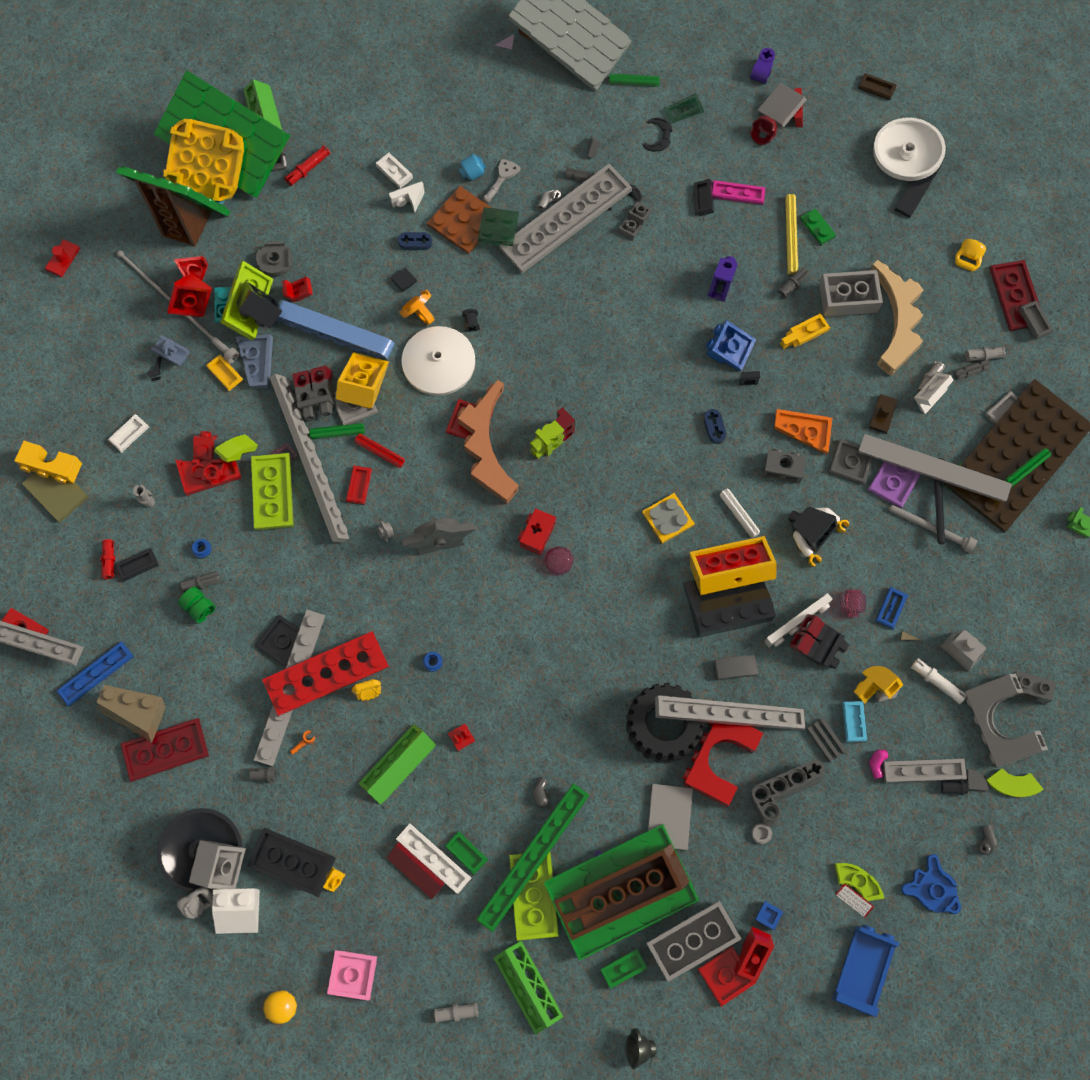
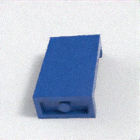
M863 924L862 927L855 928L832 1000L869 1016L877 1017L879 1009L876 1007L895 948L899 946V942L894 941V936L887 933L877 934L874 932V928Z

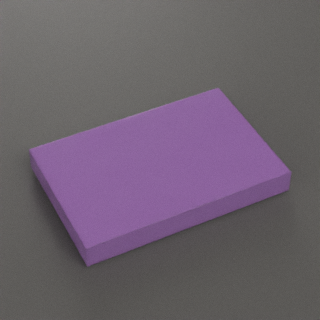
M883 462L868 491L902 508L921 474Z

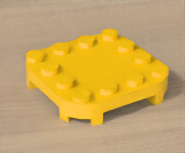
M192 119L181 120L174 127L172 126L166 170H164L166 180L174 184L179 183L190 187L195 192L202 193L205 197L214 201L231 199L238 187L244 154L242 136L229 128Z

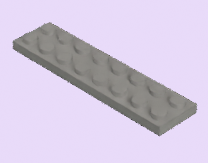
M608 164L499 245L500 250L521 273H524L632 191V187Z

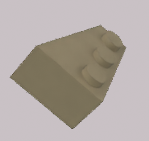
M104 685L97 700V705L103 715L120 725L126 726L135 734L138 733L150 743L153 742L165 711L162 697Z

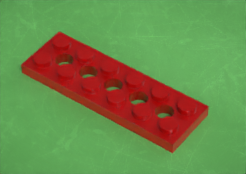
M372 631L262 679L279 717L380 672L389 666ZM360 652H365L368 655V660L364 663L357 660V655ZM342 660H347L350 663V668L346 671L341 670L338 666ZM324 668H328L332 672L331 677L328 679H324L320 675V671ZM306 676H310L313 679V684L310 687L303 686L301 682ZM290 684L294 686L295 691L292 695L284 694L283 688L285 685Z

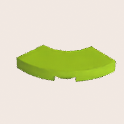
M1001 768L986 780L987 784L994 790L1011 797H1029L1044 790L1031 773L1025 776H1013Z
M834 864L839 885L846 884L854 888L867 901L884 899L881 887L872 875L853 864Z

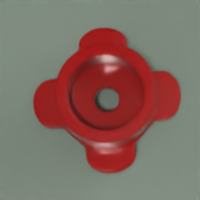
M209 464L204 469L201 479L209 481L211 485H217L224 471L221 468L218 469L213 464Z

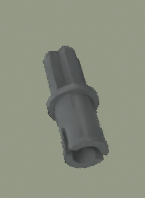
M802 267L793 277L788 278V281L778 290L779 294L786 299L793 290L800 287L799 284L809 275V271Z
M214 571L205 575L198 574L197 577L181 581L180 584L182 591L185 593L192 587L204 589L205 586L220 582L221 578L218 571Z

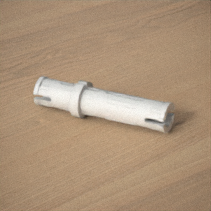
M919 658L910 667L923 676L926 682L934 684L958 704H961L965 697H967L966 693L937 673L935 668L932 669Z

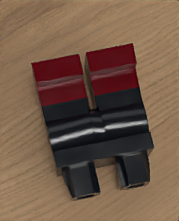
M806 614L799 627V630L802 632H796L789 647L818 665L836 669L840 660L834 655L837 651L840 653L846 652L849 644L844 640L845 636L825 624L818 616Z

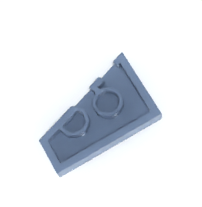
M256 335V338L252 341L244 336L236 337L249 386L252 389L270 388L272 335Z

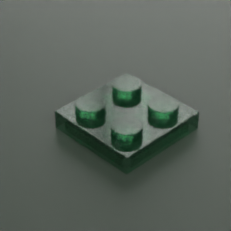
M484 207L478 242L514 246L519 212Z

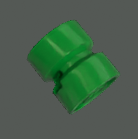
M192 587L180 597L178 605L185 612H189V616L195 622L202 623L207 619L206 616L208 614L211 615L214 612L216 605L210 599L204 598L205 595L197 587Z

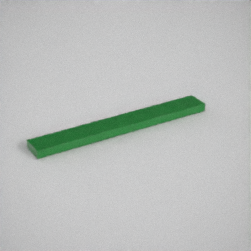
M574 783L570 786L479 914L476 921L492 933L585 803L589 797L588 793Z

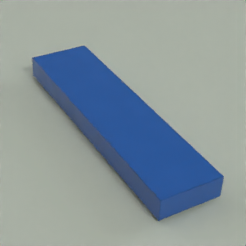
M121 641L56 691L66 705L70 706L134 656Z

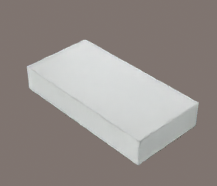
M135 414L108 441L122 453L149 426Z

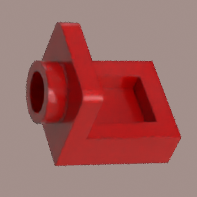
M303 277L292 283L287 280L282 281L283 295L293 302L313 295L311 281L308 277Z
M201 431L200 434L193 437V459L212 460L214 458V440L217 439V435H211L209 431Z

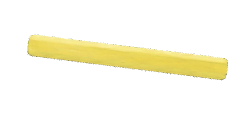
M787 194L785 198L787 270L789 275H795L798 272L796 196L794 194Z

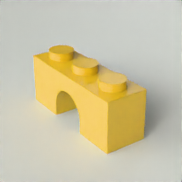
M23 441L14 460L20 466V470L31 473V471L36 472L37 475L43 478L50 476L63 484H66V482L74 483L82 466V462L76 456L59 451L53 461L45 463L47 452L40 445Z

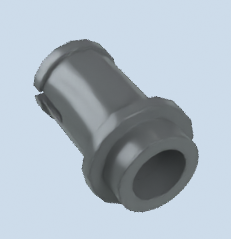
M272 767L268 769L251 768L249 773L250 781L258 780L267 781L268 783L275 781L277 776L276 769Z

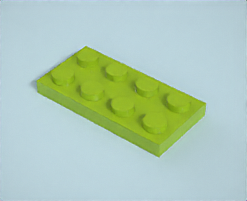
M245 261L239 263L220 323L252 341L256 338L259 325L254 322V318L250 316L247 318L239 313V308L236 304L239 294L246 280L269 295L273 279Z
M290 454L251 456L254 529L266 530L294 527Z
M550 852L514 902L517 941L558 937L556 909L544 885L546 880L553 877ZM522 854L509 855L511 869Z

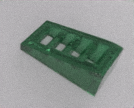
M696 93L665 108L671 124L704 113L703 106ZM678 108L682 109V114H680ZM675 110L677 116L674 117L671 111Z

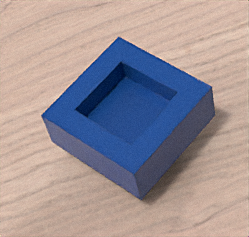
M764 901L755 920L774 931L783 911Z

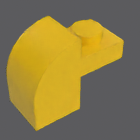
M873 666L862 672L866 679L857 685L854 693L864 704L878 690L890 699L903 686V683L888 668Z

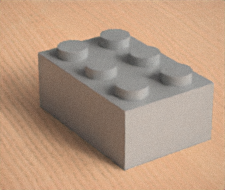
M877 270L822 275L819 288L824 317L878 313L883 301Z

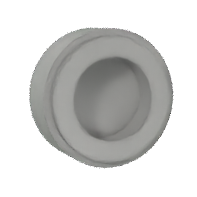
M759 823L752 828L751 837L758 844H766L772 838V830L769 826Z

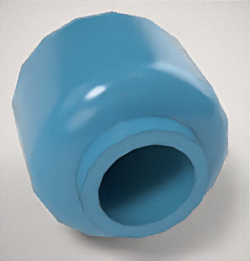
M471 154L461 160L460 165L462 168L459 171L463 178L467 177L470 181H473L484 174L486 166L479 155Z

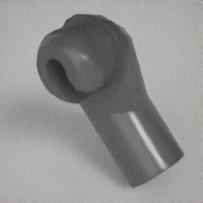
M542 777L536 783L532 796L538 807L546 808L550 801L546 798L544 790L549 781Z
M992 825L982 827L985 838L979 846V851L983 855L991 854L997 845Z

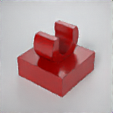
M466 724L448 733L458 752L475 742Z

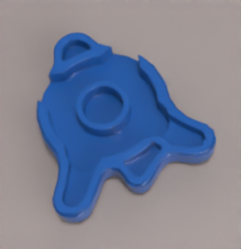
M931 854L926 859L927 871L915 870L912 882L903 884L901 892L904 895L915 897L927 910L932 912L957 914L961 910V904L957 896V884L949 874L943 871L938 856Z

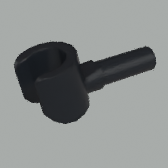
M161 356L157 357L155 369L148 371L149 377H154L151 378V381L161 379V376L156 377L161 375Z

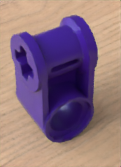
M764 48L761 50L750 79L767 84L775 58L773 49Z

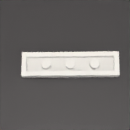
M827 593L768 636L764 642L768 647L772 645L775 647L779 646L785 641L784 636L787 634L792 636L799 631L798 626L801 625L806 614L814 615L817 612L822 614L830 608L829 603L833 599Z
M410 823L396 838L457 894L471 880L468 874Z

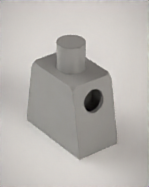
M964 629L953 632L940 646L968 672L982 658L986 650L977 638Z

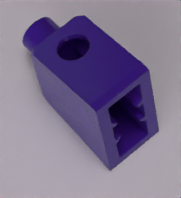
M732 256L720 258L708 293L709 297L725 302L738 265ZM719 280L725 281L721 293L715 292Z

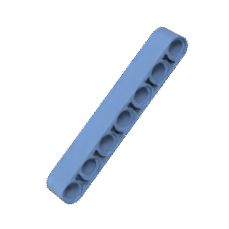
M280 300L278 303L282 313L277 318V322L278 320L282 321L285 325L301 328V331L310 334L311 332L315 333L323 339L334 340V343L350 346L353 350L364 351L367 355L375 358L380 357L386 361L394 347L392 340L284 300Z

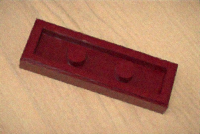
M400 842L394 846L387 857L393 865L431 899L438 894L445 884Z

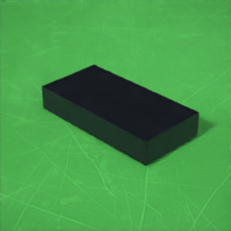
M711 179L693 183L696 216L714 213Z
M149 548L116 563L115 566L121 580L125 582L159 566L153 550Z

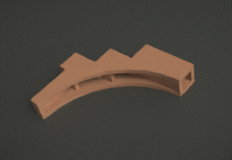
M497 380L495 384L491 383L487 388V394L484 398L480 397L477 400L476 408L468 404L466 408L463 407L459 411L457 416L458 424L473 434H470L464 441L465 452L479 461L470 470L471 479L508 504L519 490V485L499 465L489 438L491 414L497 400L504 391V384Z

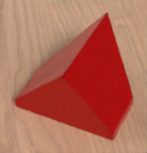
M205 257L174 259L183 277L191 273L203 281L208 268Z

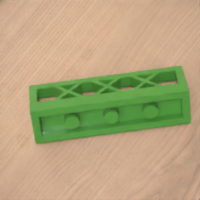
M522 941L494 957L498 968L534 1034L543 1031L563 1018L560 1009ZM515 949L519 950L522 956L521 961L514 955L513 951ZM525 969L530 970L532 980L528 979L525 975ZM536 988L541 990L543 994L542 999L536 995ZM547 1007L552 1010L555 1016L551 1020L546 1013Z

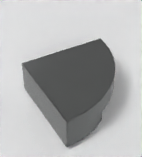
M592 135L587 149V156L591 158L595 156L600 143L597 137Z
M972 769L966 770L968 790L989 791L985 778L979 772Z

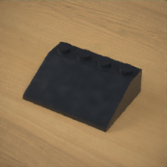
M695 580L683 583L698 638L771 622L776 617L773 602L764 581L700 595Z

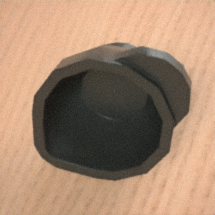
M633 1028L626 1040V1055L632 1070L656 1055L655 1042L652 1039L647 1040L645 1036H642L638 1028Z

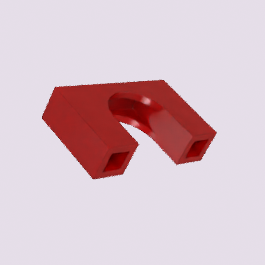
M709 722L708 725L711 726L709 733L704 732L700 743L703 745L700 751H695L691 759L694 764L691 769L687 767L682 777L685 779L683 785L693 788L694 791L728 807L738 787L713 773L708 763L709 751L718 743L729 742L753 754L764 733L751 726Z

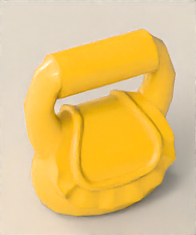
M965 239L955 255L956 266L971 272L976 271L981 265L986 246L979 241ZM961 255H963L964 257L970 258L973 261L975 260L976 265H973L959 258Z
M372 679L355 684L352 688V693L357 696L358 700L369 701L381 694V683L378 680Z

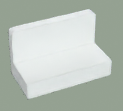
M936 373L914 397L921 412L926 414L947 391V387L954 381L951 375Z

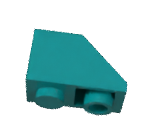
M231 287L215 288V323H220Z

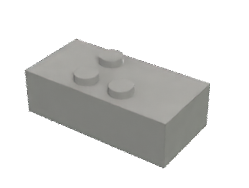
M717 901L648 941L647 945L669 982L741 940V937L721 902Z

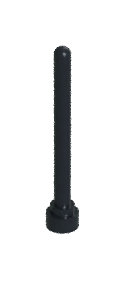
M934 479L937 542L943 545L945 543L942 481Z

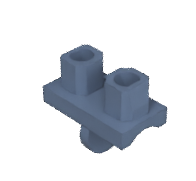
M162 335L151 348L152 352L178 366L183 365L190 353L189 349Z

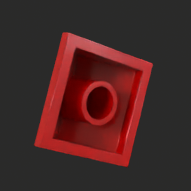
M189 273L174 283L167 314L204 317L212 288Z

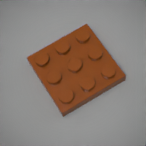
M459 186L427 222V226L470 254L500 220L502 214Z

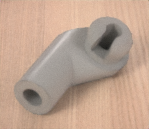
M559 190L545 192L537 208L545 211L549 203L560 199L561 192Z

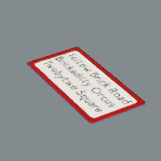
M846 884L835 894L864 917L874 908L870 902Z

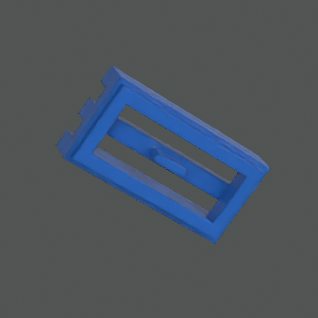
M889 587L875 622L893 630L908 595ZM892 593H894V598L891 602L885 619H881L885 611V608L888 604V601L890 599V596ZM901 596L900 604L892 623L888 622L898 597Z

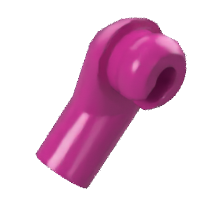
M884 749L876 750L869 760L874 779L884 777L881 765L885 759H888V753Z

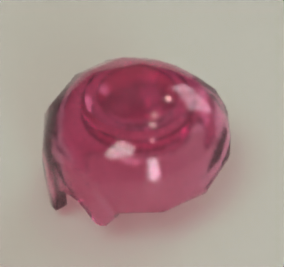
M556 546L547 552L544 562L546 568L552 574L563 575L572 568L574 557L572 552L566 547Z

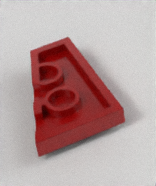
M212 459L211 461L175 460L186 496L241 479L236 460L230 462L223 461L222 459ZM209 464H213L218 469L221 468L224 471L217 485H211L209 481L201 479L204 469Z

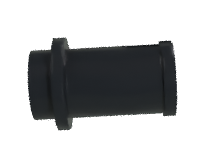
M963 780L941 781V793L960 794V796L968 793V783Z

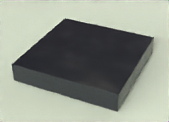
M278 615L255 646L284 667H287L300 629L281 615Z

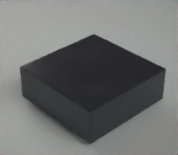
M403 268L391 277L392 281L402 292L417 282V279L406 268Z
M760 371L741 372L739 385H757L760 379Z

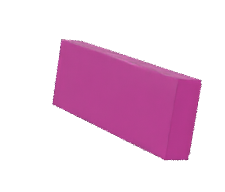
M713 180V198L759 205L764 204L766 187Z

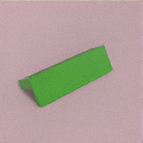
M253 79L243 89L248 109L282 130L270 85Z
M413 724L358 784L379 804H383L433 750L436 744L424 731Z

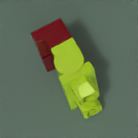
M562 407L557 411L556 420L551 424L544 425L542 431L538 429L535 432V439L530 442L532 447L530 452L537 459L544 454L547 456L552 454V450L556 449L575 433V419Z

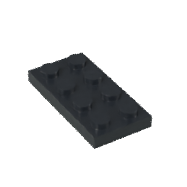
M263 828L247 867L319 897L336 857Z

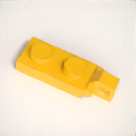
M818 314L790 328L786 333V337L781 339L780 345L783 349L791 345L794 347L800 346L828 332L830 327L823 316Z

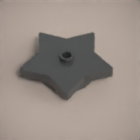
M452 518L437 519L418 526L414 530V535L402 538L401 542L403 547L418 549L419 555H423L442 548L464 545L463 538L473 532L475 527L473 522L459 524L458 520Z

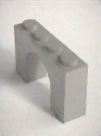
M1008 674L965 691L967 695L966 701L972 707L975 714V723L982 730V740L988 745L990 759L997 767L1048 750L1041 731H1034L1018 738H1008L1002 735L994 725L993 713L996 706L1005 699L1023 693L1016 674Z

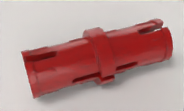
M105 539L101 541V578L109 580L114 578V562H116V557L114 556V540Z

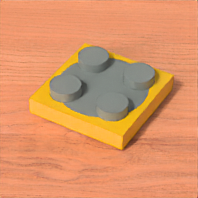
M675 493L642 511V514L662 544L695 525Z

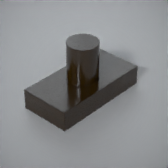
M880 394L869 428L887 434L898 400Z

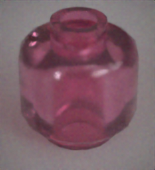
M846 589V592L841 594V611L847 613V617H859V613H864L866 611V595L862 593V590Z

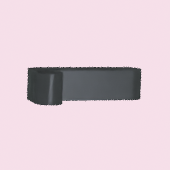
M812 760L756 785L752 790L751 802L761 822L770 827L776 825L780 815V809L776 802L820 783L825 772L824 764L819 760ZM798 777L802 782L795 783L792 778ZM774 786H782L784 790L776 791ZM760 793L765 795L766 798L760 800L755 795ZM772 811L775 817L769 818L765 813Z

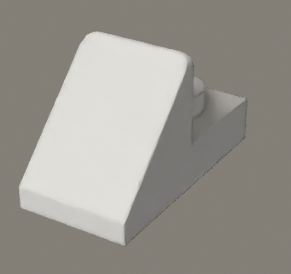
M423 182L389 193L392 206L402 207L407 202H410L415 213L425 193Z

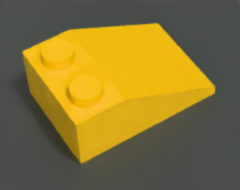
M353 352L338 379L336 399L372 409L389 361Z

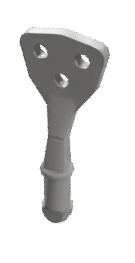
M502 159L498 167L499 177L497 182L484 195L483 201L489 203L494 195L498 193V189L505 179L514 177L520 172V166L514 162Z

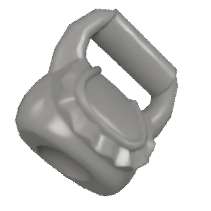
M206 887L198 888L178 900V909L188 919L198 918L204 910L212 906L213 893ZM202 894L209 902L204 903L203 900L198 898V895Z

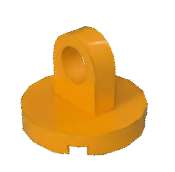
M428 290L421 291V296H414L402 307L399 313L403 318H406L415 312L429 326L434 321V317L424 306V303L431 297V294Z

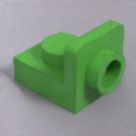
M1082 507L1076 511L1072 510L1067 517V521H1069L1067 528L1089 538L1090 517L1082 513L1084 510Z

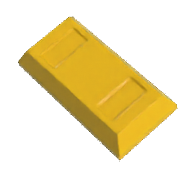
M218 355L206 365L228 391L243 381V378L221 355Z

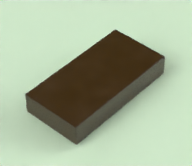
M864 73L858 89L891 100L897 84Z

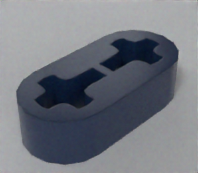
M404 232L399 235L398 243L403 250H427L432 246V238L430 234L425 232ZM405 238H408V244H404ZM425 238L426 242L422 244L421 241Z
M715 409L708 410L704 416V423L709 439L712 443L720 444L726 437L721 414ZM710 414H712L713 417H717L715 419L714 425L712 419H708L710 417ZM716 428L719 434L722 433L720 439L717 436H713Z

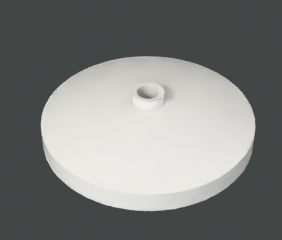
M900 118L887 123L880 129L874 141L873 155L877 165L889 176L905 181L921 180L932 175L940 167L946 150L945 141L941 133L932 124L917 118Z
M442 326L430 327L419 331L407 342L402 353V368L408 382L417 390L429 395H447L458 391L470 380L475 368V353L469 340L457 330Z

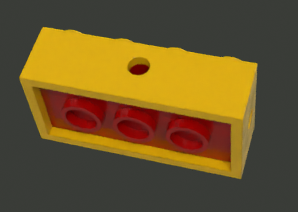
M765 536L690 552V568L700 595L776 579L777 563Z

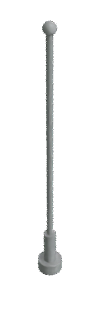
M119 250L117 252L119 258H123L170 301V297L124 255L123 251ZM186 316L224 353L223 358L229 364L234 362L233 358L235 360L239 358L240 353L236 349H229L217 337L214 338L191 316Z

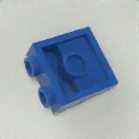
M726 320L721 324H717L714 328L713 333L715 336L706 345L708 349L706 355L720 364L725 362L737 371H741L756 339Z

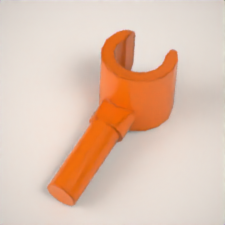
M306 731L303 734V740L290 750L292 754L296 753L306 744L309 745L315 741V737L311 740L306 739V736L311 731Z

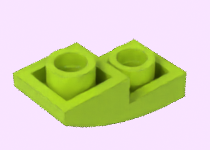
M245 434L220 444L215 448L214 452L223 461L230 462L240 460L242 453L256 451L258 444Z

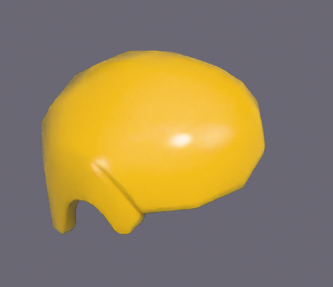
M275 991L264 1001L263 1011L265 1017L270 1022L283 1024L290 1021L295 1015L297 1004L294 996L289 992Z

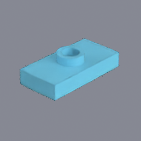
M863 701L843 702L842 709L846 743L866 742L867 734Z

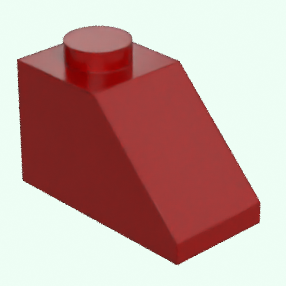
M751 927L742 945L737 967L738 975L755 982L757 981L774 948L771 934Z

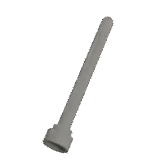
M894 505L889 506L891 513L937 534V526ZM945 529V538L960 544L961 548H964L963 551L972 553L978 540L972 537L963 538Z

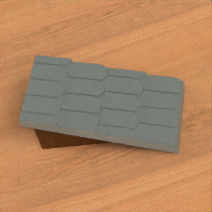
M520 0L509 14V20L518 27L519 34L540 45L594 91L598 90L631 44V39L588 4L586 0Z

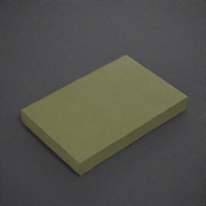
M36 472L22 482L26 489L59 523L89 498L75 482L73 484L69 482L63 484L50 476L43 478L37 475Z

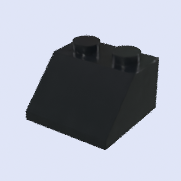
M245 280L236 303L239 313L247 318L249 316L254 318L256 324L270 329L282 313L281 307L276 299Z

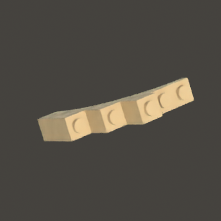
M877 260L871 270H877L879 283L888 295L894 315V332L891 343L877 365L891 376L923 343L920 336L911 330L923 317L920 310L913 307L912 304L921 296L924 289L911 278L904 282L886 264Z

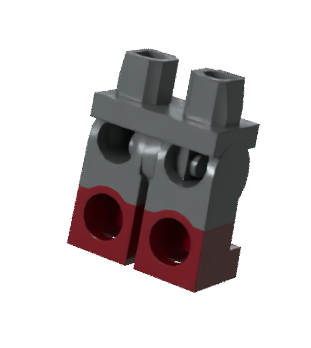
M325 365L310 369V371L305 370L292 374L297 407L302 411L304 419L307 421L314 420L316 418V410H320L322 416L332 415V406H336L332 387L333 371Z

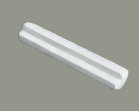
M729 489L723 490L720 493V497L751 538L757 536L760 533L758 527Z

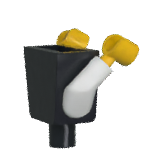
M807 507L802 514L792 511L788 518L789 521L794 523L792 525L794 540L805 557H809L808 564L811 567H816L812 562L813 558L817 559L819 563L821 562V557L814 555L813 551L817 553L835 530L839 533H844L846 530L841 524L846 527L849 526L847 520H840V517L829 508Z

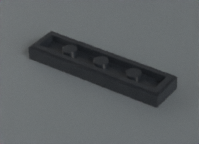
M940 167L932 175L924 179L911 181L897 204L895 211L911 218Z

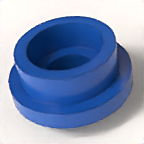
M198 539L193 543L191 550L196 557L204 558L210 554L211 545L205 539ZM200 546H205L204 551H198Z
M429 652L423 658L425 669L431 672L439 670L443 664L442 657L436 652ZM436 659L437 662L435 665H430L429 661Z

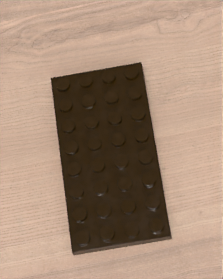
M1034 379L960 466L1004 481L1043 448H1047L1051 452V456L1011 487L1005 503L948 483L944 485L1005 533L1090 431V422Z

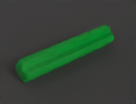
M612 73L609 75V84L657 87L660 81L659 76Z
M363 423L309 429L311 439L365 433Z
M1043 448L1004 481L1011 483V487H1013L1049 458L1051 452L1047 448Z

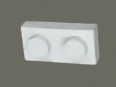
M390 153L376 162L377 168L399 189L413 179V175Z

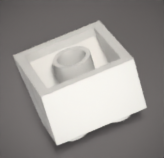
M213 889L212 914L216 934L258 933L260 890Z

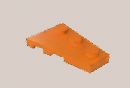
M776 410L775 430L826 455L828 454L832 426L831 417Z

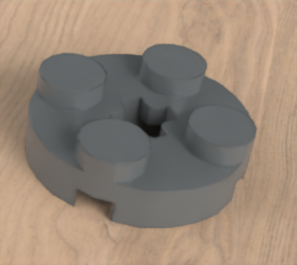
M270 241L265 243L261 250L259 248L256 253V262L264 274L280 276L289 271L293 263V256L289 247L285 246L284 243ZM273 256H277L278 260L275 262H273L270 259H273Z

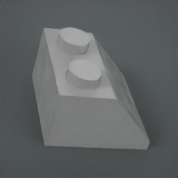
M200 840L189 882L206 888L235 889L246 848Z

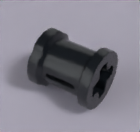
M464 310L462 312L465 320L464 331H478L480 329L477 322L478 310Z

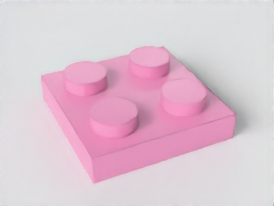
M335 950L327 994L370 1000L377 956Z

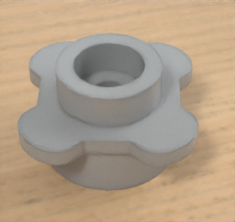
M380 521L377 533L381 539L384 538L385 542H388V538L394 535L393 529L388 522Z

